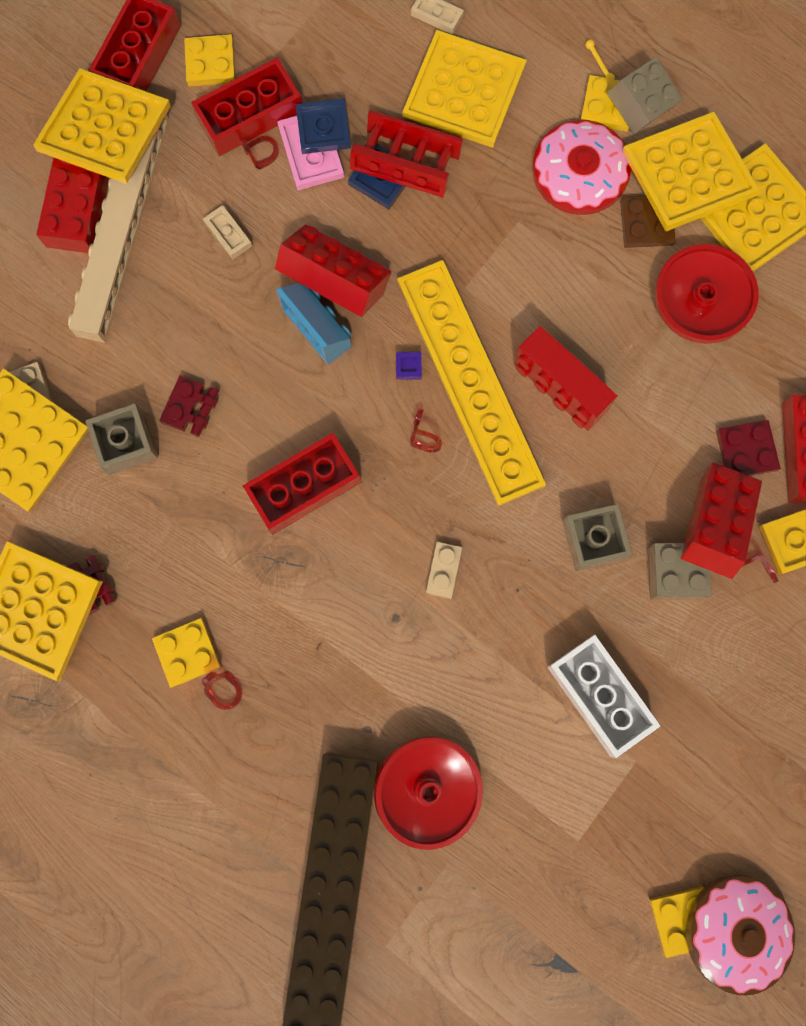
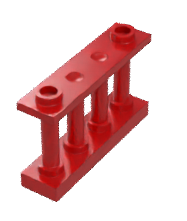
M370 110L367 123V132L370 135L364 147L357 144L353 145L350 155V169L443 198L449 178V173L444 171L449 158L459 160L463 138ZM380 136L394 140L388 154L374 150ZM403 143L417 147L411 161L397 157ZM426 150L440 154L435 168L421 164Z

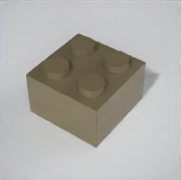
M657 57L624 77L607 92L633 134L639 132L683 100Z
M135 403L86 420L100 468L108 475L158 458L143 411Z
M619 504L568 515L562 521L575 571L627 560L632 556Z
M654 543L648 548L650 600L708 598L711 596L710 570L681 560L684 543Z

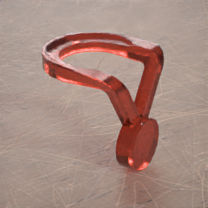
M269 136L258 137L249 144H247L245 138L239 140L244 151L250 156L257 169H263L270 165L279 155L278 144ZM261 142L271 143L273 146L272 155L257 162L250 148Z
M418 408L413 423L415 425L410 445L421 451L429 453L438 452L442 447L441 439L433 433L418 429L424 410ZM418 434L429 437L436 442V445L429 446L415 441V436Z
M756 554L746 559L743 566L760 559L774 584L779 582L773 568L764 556Z
M212 671L202 679L201 683L205 687L204 693L206 697L217 708L231 710L240 703L242 688L231 672L225 671L217 674L215 671ZM222 678H225L236 689V697L233 702L225 705L218 702L211 691L213 683Z

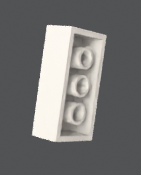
M596 635L587 638L547 667L610 757H619L660 727L657 720Z

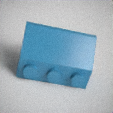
M300 283L280 287L276 290L282 310L327 365L351 348L350 337L352 336L349 330L343 324L341 326L337 324L334 320L336 318L335 314L329 306L323 307L319 302L321 298L317 292Z

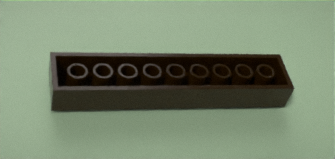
M331 753L323 754L282 1026L342 1025L379 760Z

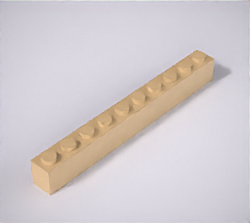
M167 114L128 183L126 184L112 178L109 179L108 196L102 203L103 213L101 220L96 223V237L94 243L89 247V260L87 266L82 271L83 281L81 288L75 294L76 305L68 318L69 329L76 337L106 342L168 126L169 118Z

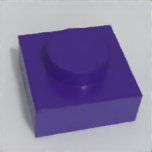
M396 352V380H422L421 352Z

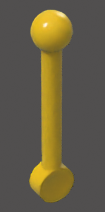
M591 39L586 41V48L592 52L605 78L615 79L614 74L608 72L597 53L594 41Z

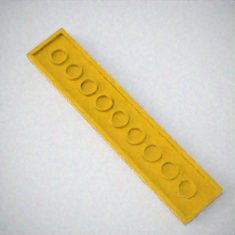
M441 260L397 278L399 288L497 506L545 487L546 483L444 261Z

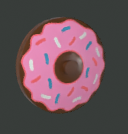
M729 875L708 884L695 898L687 918L686 941L695 967L708 982L725 992L747 996L769 989L786 972L794 952L795 929L788 906L779 893L771 886L752 877Z

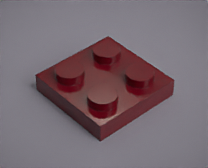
M769 420L719 428L716 431L725 467L748 476L777 472L781 469Z

